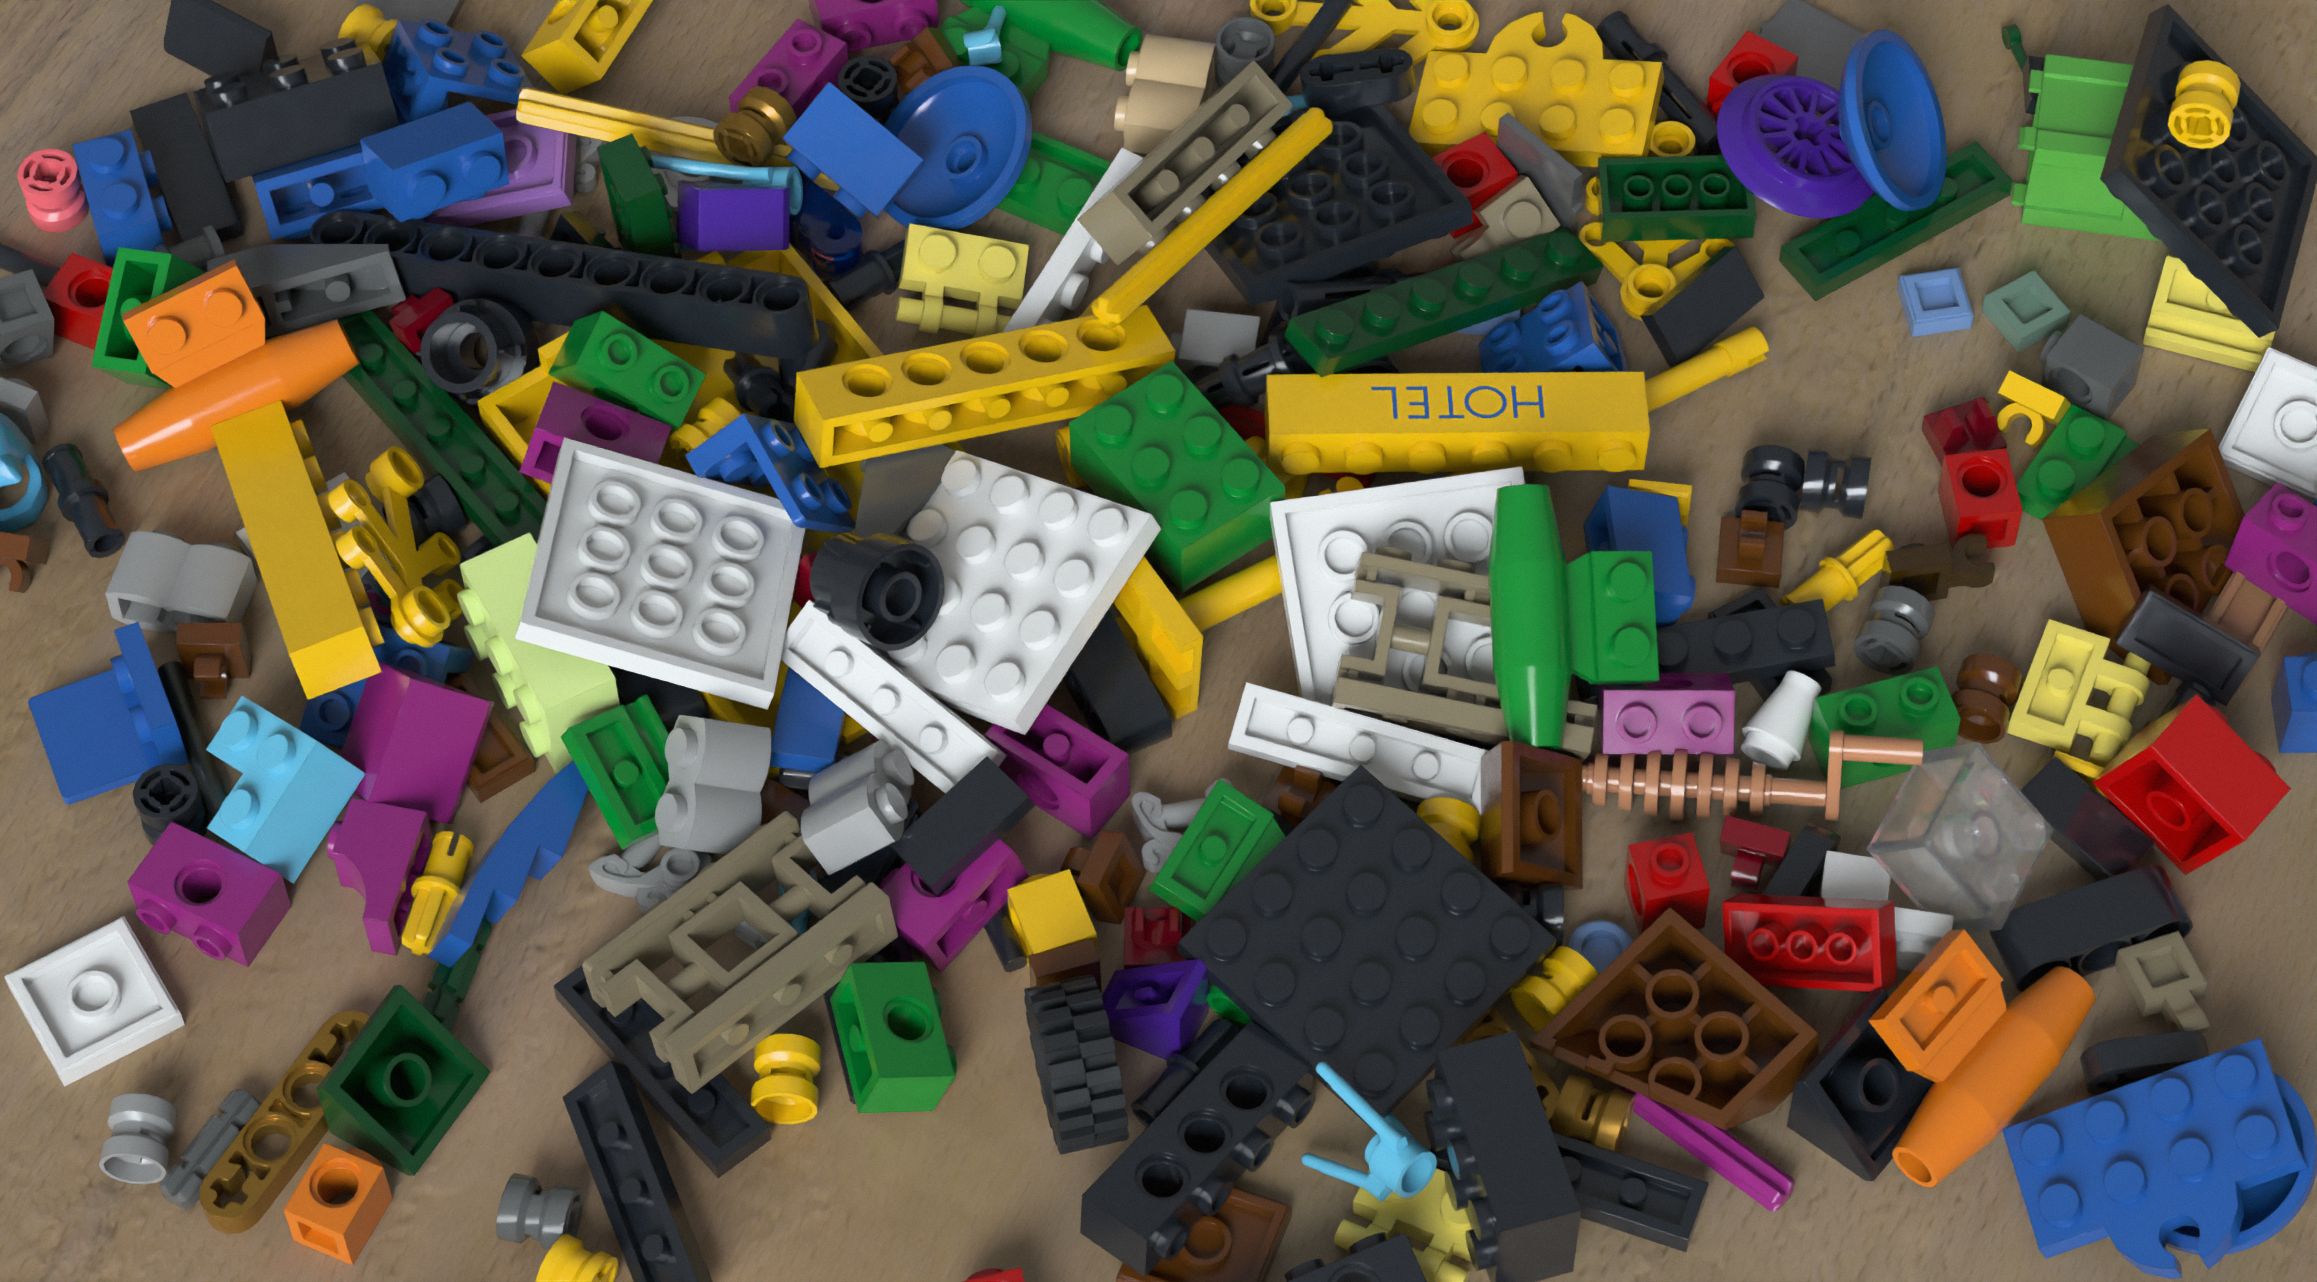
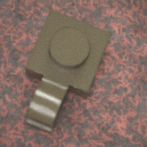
M1520 175L1473 210L1482 226L1456 243L1449 251L1458 263L1554 231L1561 225L1529 177Z
M2179 931L2117 951L2115 966L2143 1017L2162 1012L2167 1033L2177 1031L2203 1033L2209 1031L2210 1025L2207 1017L2196 1002V1000L2205 997L2208 983Z

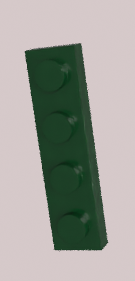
M1975 141L1947 156L1946 173L1942 189L1937 199L1930 206L1914 211H1903L1875 195L1867 199L1858 209L1848 214L1834 217L1782 245L1779 261L1816 302L2010 196L2013 180Z

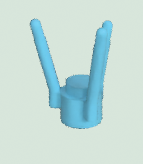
M651 156L654 167L651 168L743 181V185L790 188L789 215H797L801 209L803 184L800 172L796 167H744ZM680 243V248L683 251L693 250Z
M1319 1062L1316 1066L1317 1073L1377 1134L1370 1140L1365 1150V1161L1369 1164V1174L1311 1153H1305L1302 1156V1163L1321 1173L1364 1188L1379 1201H1384L1392 1191L1401 1198H1411L1421 1192L1431 1181L1437 1165L1436 1156L1417 1142L1392 1112L1384 1119L1342 1076L1336 1073L1326 1062Z

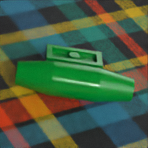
M958 0L969 9L955 17L949 16L939 28L962 64L970 66L968 49L964 44L963 33L983 30L989 21L994 7H1004L1006 18L999 36L1003 60L1000 63L985 65L984 67L994 69L1010 79L1021 90L1027 102L1049 76L1048 68L1051 52L1112 70L1124 71L1127 69L1130 52L1139 51L1142 42L1141 30L1102 0Z
M1523 484L1498 488L1496 491L1488 561L1493 673L1508 741L1513 740L1545 750L1563 748L1571 673L1588 681L1589 684H1644L1659 681L1652 551H1591L1566 564L1549 486Z
M1219 779L1148 890L1199 922L1286 837L1273 818V813ZM1213 983L1211 984L1206 1001L1214 1012L1222 1018L1229 1019L1238 1026L1245 1027L1250 1021L1254 1023L1248 1015Z

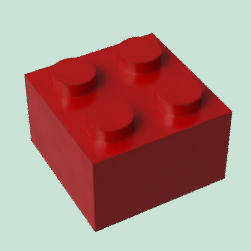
M2197 694L2138 731L2092 782L2135 826L2155 842V846L2184 875L2189 874L2246 841L2291 789L2277 775L2276 769L2270 760L2264 755L2253 751L2230 728L2226 717L2217 708L2206 704Z

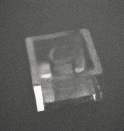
M1979 742L1923 751L1922 766H1912L1868 845L1867 851L1921 911L1953 915L1952 930L1965 929L1967 933L2002 929L2054 829Z

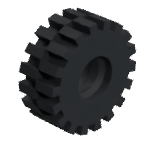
M1092 974L1025 988L1026 1017L1030 1030L1031 1047L1036 1062L1035 1067L1040 1080L1041 1093L1046 1105L1050 1128H1052L1053 1138L1056 1146H1058L1059 1153L1067 1154L1128 1140L1129 1131L1127 1127L1129 1124L1125 1110L1126 1101L1121 1085L1120 1068L1116 1060L1113 1036L1111 1037L1109 1030V1020L1106 1010L1103 1008L1102 996L1097 988L1095 978Z

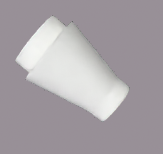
M1787 671L1780 685L1742 729L1745 739L1741 745V750L1755 762L1766 764L1767 768L1776 771H1787L1792 761H1798L1801 758L1813 713L1814 701L1821 691V686L1802 673Z

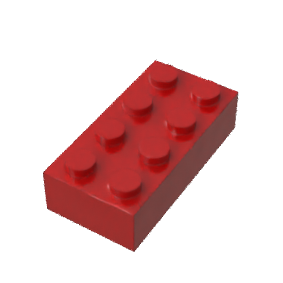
M1739 893L1722 902L1725 954L1762 986L1873 992L1874 989L1887 990L1898 983L1894 901Z

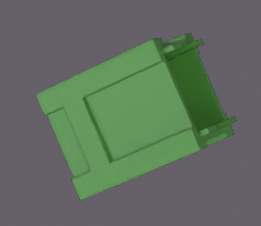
M2046 54L2043 71L2031 69L2028 92L2038 93L2032 126H2020L2017 149L2029 150L2025 184L2014 183L2011 205L2022 206L2021 224L2161 241L2155 238L2147 226L2121 200L2116 199L2100 180L2134 65Z

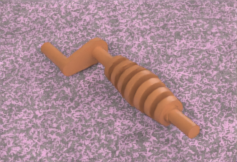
M1831 730L1827 781L1773 778L1772 774H1766V764L1753 762L1752 776L1740 775V759L1727 757L1725 774H1714V754L1701 752L1699 773L1688 772L1687 749L1674 750L1672 771L1662 770L1661 750L1648 751L1646 769L1636 768L1635 753L1622 754L1620 767H1610V754L1599 752L1595 755V762H1589V765H1582V791H1587V794L1592 795L1593 805L1606 807L1608 793H1619L1618 809L1632 812L1634 794L1645 795L1644 815L1658 817L1660 796L1671 797L1670 820H1684L1686 798H1697V820L1710 819L1712 800H1723V818L1726 815L1736 818L1738 801L1750 802L1749 817L1763 816L1764 806L1770 807V804L1826 807L1825 820L1838 821L1842 760L1922 766L1924 739L1844 734V731Z

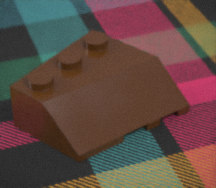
M2207 428L2152 435L2045 516L2042 521L2086 630L2109 638L2108 648L2125 660L2126 655L2130 651L2116 644L2114 636L2148 584L2202 614L2212 596H2219L2234 572L2224 564L2245 514L2212 430ZM2151 664L2146 677L2157 685H2168L2173 676Z
M1670 907L1529 1041L1531 1048L1723 1130L1774 1111L1793 1092L1795 1081L1819 1054V1033Z

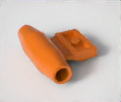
M236 259L122 314L123 321L152 374L157 375L172 387L114 427L113 432L133 471L136 473L216 448L217 445L210 427L211 425L279 400L282 401L286 413L298 408L360 364V361L338 319L265 340L264 312Z
M1965 929L1950 930L1868 1020L1907 1071H1913L1934 1081L1892 1152L1896 1165L1909 1179L1923 1187L1932 1188L1992 1142L2057 1068L2096 1000L2093 989L2078 973L2063 966H2056L2006 1004L2000 984L2003 979Z

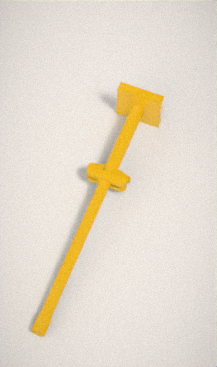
M1751 326L1715 343L1712 349L1645 380L1648 413L1724 376L1731 377L1767 360L1764 353L1769 351V347L1764 335L1758 328ZM1479 471L1453 472L1444 477L1479 473ZM1343 477L1336 484V493L1365 489L1353 477ZM1328 488L1318 493V495L1332 494V492ZM1276 554L1178 601L1143 556L1113 601L1122 614L1121 617L1115 620L1157 690L1162 702L1175 720L1198 708L1203 635L1200 632L1282 593Z

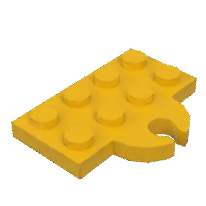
M1532 13L1510 22L1494 37L1487 53L1430 51L1427 54L1408 133L1431 158L1483 132H1486L1496 144L1499 118L1509 113L1573 166L1597 167L1598 158L1648 157L1664 82L1662 62L1605 59L1603 42L1594 27L1578 16L1565 13L1562 19L1565 40L1553 47L1539 46L1537 44L1546 37L1544 13Z

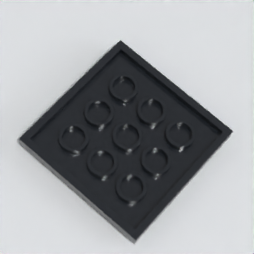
M2167 4L2151 12L2148 16L2100 180L2116 199L2121 200L2147 226L2155 238L2161 240L2187 266L2195 278L2201 280L2226 305L2234 317L2240 319L2260 338L2278 330L2317 184V156L2239 76L2238 78L2241 83L2236 107L2232 110L2234 115L2230 134L2224 143L2214 148H2194L2179 142L2171 134L2168 127L2172 103L2176 99L2175 93L2179 74L2185 66L2204 60L2228 65Z
M1383 104L1323 111L1325 117L1332 121V133L1204 249L1252 307L1262 302L1277 300V297L1282 295L1283 286H1287L1286 282L1300 283L1330 280L1342 272L1374 260L1386 259L1398 251L1430 239L1442 238L1454 230L1473 224L1471 203ZM1310 108L1279 119L1271 129L1278 137ZM1243 153L1236 161L1243 168L1252 159H1249ZM1208 186L1201 194L1207 200L1215 192Z
M1360 765L1178 942L1177 952L1186 960L1200 959L1205 963L1208 980L1258 1026L1285 1043L1311 1064L1314 1077L1365 1122L1317 1073L1316 1066L1319 1062H1326L1385 1119L1435 1069L1436 1051L1458 1046L1554 949L1557 939L1368 770Z

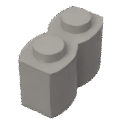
M157 529L152 532L134 531L131 532L105 595L112 618L127 625L139 622L141 629L173 631L177 633L178 623L241 622L257 580L252 559L231 544L218 542L212 545H190L182 537L168 530Z
M679 715L674 729L668 735L665 744V758L668 763L670 780L655 810L660 845L726 855L747 840L749 835L761 825L762 804L760 792L764 786L770 765V728Z
M883 739L814 774L810 779V806L803 811L801 817L802 839L828 875L834 874L898 841L902 837L904 819L908 816L906 805L910 800L911 785L914 784V774L906 757L899 750L892 751Z

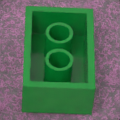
M1170 361L1069 422L1071 466L1098 497L1152 514L1161 530L1146 552L1182 593L1273 537L1270 522V502L1285 500V486L1173 361Z

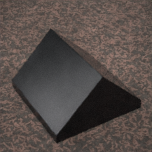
M1874 989L1795 1081L1787 1127L1865 1181H1874L1893 1159V1149L1934 1081L1913 1071H1907L1868 1021L1889 998L1884 989Z

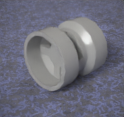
M129 1093L113 1098L107 1119V1124L112 1134L111 1138L105 1140L102 1145L99 1160L101 1171L111 1178L131 1184L145 1185L163 1180L167 1174L170 1159L165 1143L175 1132L178 1117L176 1107L169 1101L149 1094Z

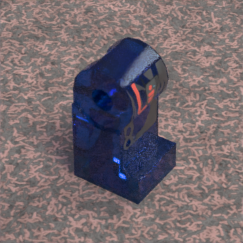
M799 170L803 184V200L798 214L789 215V243L811 259L813 270L816 274L827 280L864 260L861 223L842 204Z

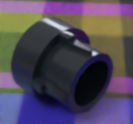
M496 298L467 299L447 308L428 327L422 339L421 350L417 351L416 355L421 357L423 368L433 383L445 390L453 398L474 405L478 404L477 401L537 368L540 360L538 353L540 342L537 331L529 317L514 304ZM480 335L484 336L488 347V360L485 367L476 361L473 352L475 341Z
M844 532L832 537L830 540L825 539L823 541L824 545L817 553L810 572V588L816 601L813 605L815 609L826 614L832 624L841 627L850 636L886 651H895L909 647L927 633L941 609L945 585L941 565L930 550L891 533H876L866 537L856 532Z

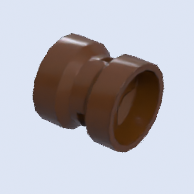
M1980 653L1969 655L1963 660L1956 680L1959 691L1950 695L1961 718L1958 736L1975 743L1984 744L1995 743L2004 738L2011 718L2008 707L2017 702L2024 681L2021 672L2014 664L2001 657Z

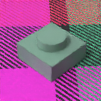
M2034 270L1984 296L1982 312L2018 353L2051 336L2056 330H2062L2067 327L2071 314L2066 305Z

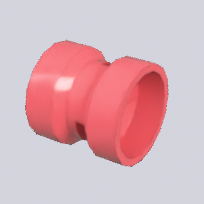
M43 149L33 152L23 160L18 168L17 178L23 196L26 198L25 203L32 223L39 229L47 232H64L80 224L87 215L89 204L83 185L80 183L81 177L75 159L68 152L59 149Z

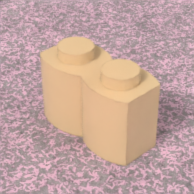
M1146 34L1141 51L1130 52L1126 71V86H1131L1129 96H1119L1114 120L1115 131L1124 132V149L1130 152L1148 154L1212 95L1216 77V44Z

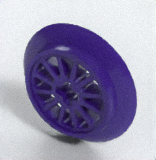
M1780 73L1766 74L1742 82L1724 99L1717 119V136L1722 154L1739 181L1766 203L1797 216L1832 218L1858 209L1874 193L1853 164L1841 139L1838 117L1839 91L1811 78ZM1815 111H1818L1823 115L1821 117H1818L1815 114Z

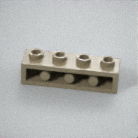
M1253 60L1216 90L1077 220L1117 266L1136 251L1144 257L1170 234V231L1165 227L1173 219L1178 224L1182 223L1190 214L1206 202L1201 193L1208 186L1216 192L1241 171L1242 167L1236 160L1243 153L1249 159H1252L1277 137L1271 127L1294 105Z

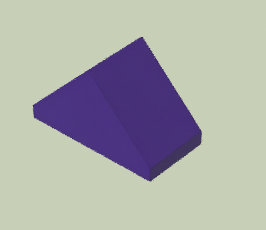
M678 181L677 242L696 251L789 249L790 188Z
M1200 959L1116 970L1102 994L1103 1008L1106 1010L1109 1020L1111 1037L1113 1036L1115 1040L1164 1060H1167L1173 1053L1182 1055L1194 1042L1209 1013V1005L1206 1001L1208 994L1206 964Z

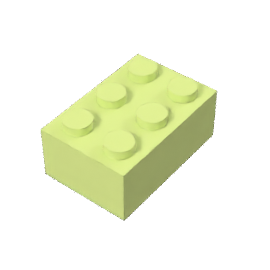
M529 532L461 563L460 568L465 589L457 593V598L469 622L468 625L464 626V631L474 654L479 661L489 657L497 671L491 674V677L502 703L507 709L517 706L525 720L520 722L519 726L529 750L535 758L545 754L554 772L557 774L573 761L561 739L563 733L573 725L620 706L616 679L608 665L515 639L537 547L535 540Z

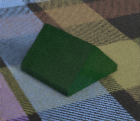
M394 985L316 1090L331 1134L369 1153L408 1176H415L491 1071L402 985Z

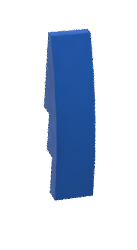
M574 761L570 762L543 786L485 852L454 899L427 955L428 958L450 968L473 944L484 915H486V920L496 924L518 901L527 875L541 881L563 857L589 789Z

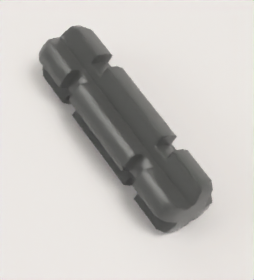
M241 1089L231 1091L218 1107L222 1114L220 1116H211L180 1156L184 1163L181 1166L173 1165L160 1182L162 1195L182 1209L186 1210L193 1207L199 1199L200 1186L205 1176L260 1107L261 1103L254 1096Z

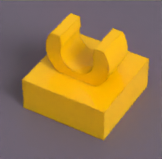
M2009 370L1998 393L2006 402L2011 404L2004 407L1997 416L1999 431L2007 434L2012 422L2016 418L2028 417L2031 419L2032 428L2026 437L2025 443L2036 448L2043 442L2046 436L2045 421L2057 426L2070 408L2071 403L2065 397Z

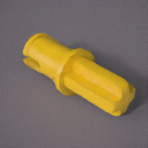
M1870 530L1836 558L1825 557L1820 561V570L1790 594L1783 596L1780 599L1781 606L1823 599L1825 612H1828L1843 599L1845 601H1852L1858 596V587L1882 569L1885 551L1894 550L1893 542L1880 530Z
M442 831L434 836L432 849L423 875L416 878L411 886V894L414 897V901L401 936V941L404 946L411 949V953L414 955L422 956L424 953H429L454 899L460 892V886L468 862L474 853L473 843L462 834H460L453 856L447 854L454 832Z

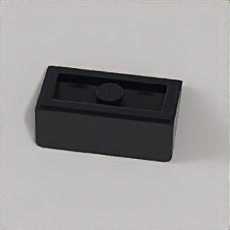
M171 0L164 36V50L181 61L210 76L229 71H238L240 77L264 71L262 64L267 60L278 57L272 31L212 0Z
M2056 756L2020 790L2012 803V806L2098 881L2131 871L2155 845L2152 839Z

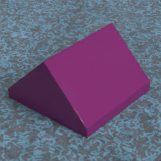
M377 659L382 672L367 678L340 756L366 773L354 794L370 803L377 802L427 812L428 819L452 824L495 702Z

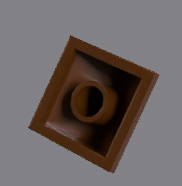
M1513 740L1500 742L1481 757V872L1495 885L1496 881L1517 882L1522 888L1536 889L1542 882L1563 883V890L1583 889L1582 760Z

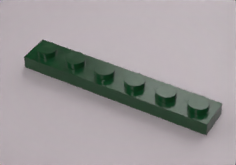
M1563 227L1290 319L1284 337L1320 377H1324L1540 303L1552 292L1567 290L1580 281L1586 287L1596 284L1604 265L1567 227Z
M372 310L339 318L338 320L347 333L360 361V364L342 377L431 476L438 474L443 478L454 494L460 508L495 547L529 532L537 544L547 502L448 393L431 381L423 366Z

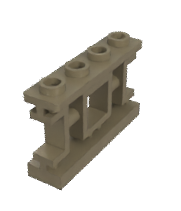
M1378 546L1374 548L1373 553L1362 552L1356 564L1355 580L1350 599L1382 605L1372 660L1345 654L1341 655L1338 661L1337 676L1329 706L1420 732L1493 747L1502 741H1508L1502 709L1485 706V704L1501 707L1496 685L1438 673L1448 619L1491 627L1488 576L1475 574V566L1458 560L1440 559L1437 561V566L1411 561V553L1393 547ZM1375 581L1461 598L1462 600L1439 596L1434 604L1430 630L1398 624L1394 622L1401 588L1375 583ZM1389 649L1425 655L1419 690L1444 695V698L1357 681V678L1381 683L1385 676ZM1568 700L1566 720L1571 721V723L1566 722L1563 748L1549 751L1580 759L1583 763L1591 752L1595 728H1592V724L1596 716L1597 705Z
M784 811L768 824L756 828L747 840L720 860L705 866L696 878L669 898L654 904L641 919L614 939L607 940L598 946L593 954L583 962L582 968L592 999L602 1008L607 1007V1010L615 1017L640 998H643L665 1019L649 1032L656 1056L664 1063L667 1061L671 1063L675 1079L693 1094L841 981L850 963L866 962L898 937L889 896L872 882L866 886L865 882L857 875L830 894L808 874L810 870L820 863L804 843L797 819L788 811ZM777 879V882L787 891L767 905L755 894ZM808 909L821 921L799 936V933L788 923ZM745 920L769 942L727 972L704 950ZM674 956L684 969L666 983H663L652 972ZM706 987L718 999L695 1015V1012L684 1002Z

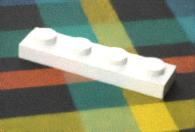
M1121 148L1003 332L1059 322L1067 308L1073 311L1079 306L1088 287L1089 273L1097 262L1104 264L1109 259V256L1077 219L1138 164L1143 157Z
M809 600L785 633L781 660L875 737L879 740L883 739L891 750H899L913 768L945 794L985 757L988 756L999 767L1007 756L1004 752L922 688L870 644L850 636L841 627L832 624L826 614L813 607L816 602Z
M1246 682L1227 749L1293 768L1297 765L1304 766L1322 773L1325 777L1342 782L1362 765L1398 798L1416 803H1422L1424 800L1434 797L1459 799L1472 805L1481 815V757L1489 751Z

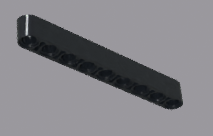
M337 210L321 216L312 224L309 232L312 244H388L406 297L414 295L420 299L438 287L451 295L454 304L467 299L496 298L514 304L531 321L572 327L577 319L604 311L648 339L780 359H793L803 356L812 351L819 340V332L807 285L801 278L792 275L411 219L399 222L395 217L349 210Z

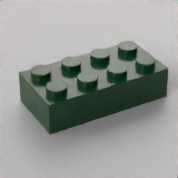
M633 134L597 147L617 238L623 250L682 259L679 248L675 243L678 240V236L670 220L673 217L672 209L665 197L668 194V189L661 173L654 174L651 170L654 164L645 145L639 147Z
M1723 155L1598 158L1596 186L1601 242L1753 238L1756 220L1754 194L1735 176Z

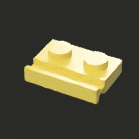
M2166 256L2143 344L2256 373L2268 347L2271 348L2275 331L2258 338L2240 319L2234 317L2229 312L2226 305L2201 280L2195 278L2190 273L2187 266L2180 259Z

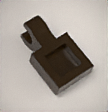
M1966 535L1956 542L1951 551L1948 542L1933 545L1913 543L1902 546L1897 550L1885 551L1879 588L1891 585L1901 586L1914 590L1928 601L1946 599L1948 589L1952 587H1985L1993 582L1995 573L1994 562L1974 564L1968 558L1985 555L1986 535Z

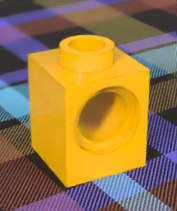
M1070 869L1052 875L1036 874L1025 879L1018 886L1007 889L1009 920L1027 955L1028 969V956L1092 938L1097 950L1096 931Z

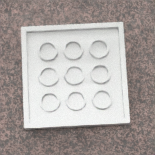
M564 437L557 458L515 639L768 710L775 692L805 528L796 527L793 524L782 503L777 498L711 479L697 477L690 473Z
M956 450L944 468L941 477L942 483L925 507L910 520L907 527L898 535L927 548L938 559L945 583L944 597L939 614L927 633L909 647L895 651H886L875 646L872 647L945 706L1025 735L1161 528L1152 514Z
M1522 466L1270 502V522L1300 698L1330 705L1332 689L1337 676L1338 661L1341 655L1345 654L1372 660L1382 605L1350 599L1355 580L1356 564L1361 553H1373L1374 548L1378 546L1393 547L1411 553V561L1437 566V561L1440 559L1458 560L1475 566V574L1488 576L1496 491L1500 487L1525 484ZM1375 581V583L1401 588L1394 622L1398 624L1430 630L1434 604L1439 596L1462 600L1461 598ZM1448 619L1438 673L1496 685L1493 673L1491 627ZM1389 649L1385 676L1381 683L1357 678V681L1444 698V695L1419 690L1425 655ZM1485 704L1487 707L1501 709L1500 706Z

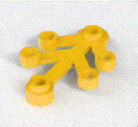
M1250 0V17L1264 21L1272 28L1274 35H1280L1291 26L1306 27L1324 3L1297 0ZM1353 0L1358 6L1351 5V8L1335 29L1354 30V32L1330 49L1318 50L1311 60L1327 55L1372 50L1393 34L1415 36L1398 49L1409 53L1413 59V66L1425 59L1430 51L1460 52L1470 47L1475 42L1479 33V18L1476 11L1466 0H1409L1418 11L1396 9L1388 0ZM1269 11H1279L1282 13L1279 16L1265 15ZM1451 24L1455 25L1459 29L1444 30L1441 27L1444 25Z
M1665 121L1656 124L1653 129L1648 157L1694 156V133L1688 126L1676 121ZM1595 176L1586 184L1585 206L1590 213L1599 216L1598 198L1595 196L1597 194V176ZM1599 222L1585 225L1580 230L1578 238L1622 284L1620 288L1621 305L1630 316L1640 321H1643L1640 315L1710 259L1708 256L1716 254L1723 247L1734 246L1728 239H1706L1701 244L1699 253L1668 269V255L1692 240L1634 241L1644 251L1643 263L1639 265L1615 242H1603L1605 243L1603 246H1592L1587 243L1592 240L1601 241ZM1646 295H1652V296H1655L1656 298H1649V297H1645V296H1646Z
M391 446L370 463V471L365 476L367 486L372 494L384 503L388 526L371 504L366 490L358 482L346 479L329 492L328 500L330 506L343 521L354 523L356 520H359L362 526L356 525L339 537L336 541V547L342 559L353 569L362 570L364 567H367L391 600L392 611L390 619L397 634L410 644L416 643L422 647L431 648L442 640L443 630L449 627L450 622L463 614L457 598V593L462 591L463 588L454 580L447 578L433 589H429L423 586L422 578L430 573L443 576L460 563L461 555L455 543L441 532L431 536L416 551L407 498L423 486L424 477L420 467L410 454L400 447ZM380 550H381V552L384 554V556L387 558V560L390 562V564L392 565V567L389 565V563L386 561V559H385V558L383 557V555L380 553Z

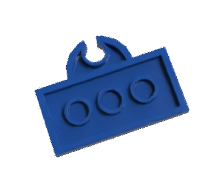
M2261 1038L2002 1130L2038 1248L2046 1259L2110 1237L2121 1256L2143 1273L2168 1279L2182 1278L2181 1264L2175 1255L2166 1250V1241L2175 1229L2182 1226H2194L2199 1229L2200 1237L2195 1249L2209 1269L2217 1264L2237 1241L2244 1218L2242 1190L2307 1168L2271 1059Z

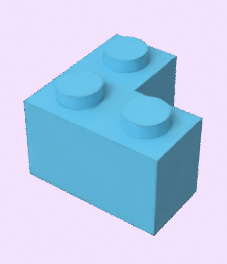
M241 696L206 749L242 773V776L223 801L207 829L268 868L281 873L282 877L294 884L366 773L315 739L244 696Z

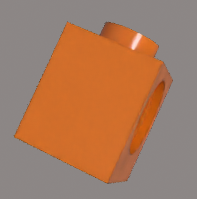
M323 1143L283 1211L294 1241L354 1265L393 1198L384 1168L375 1157L357 1148H349L345 1152ZM339 1194H355L346 1203L338 1205L329 1204V1201Z

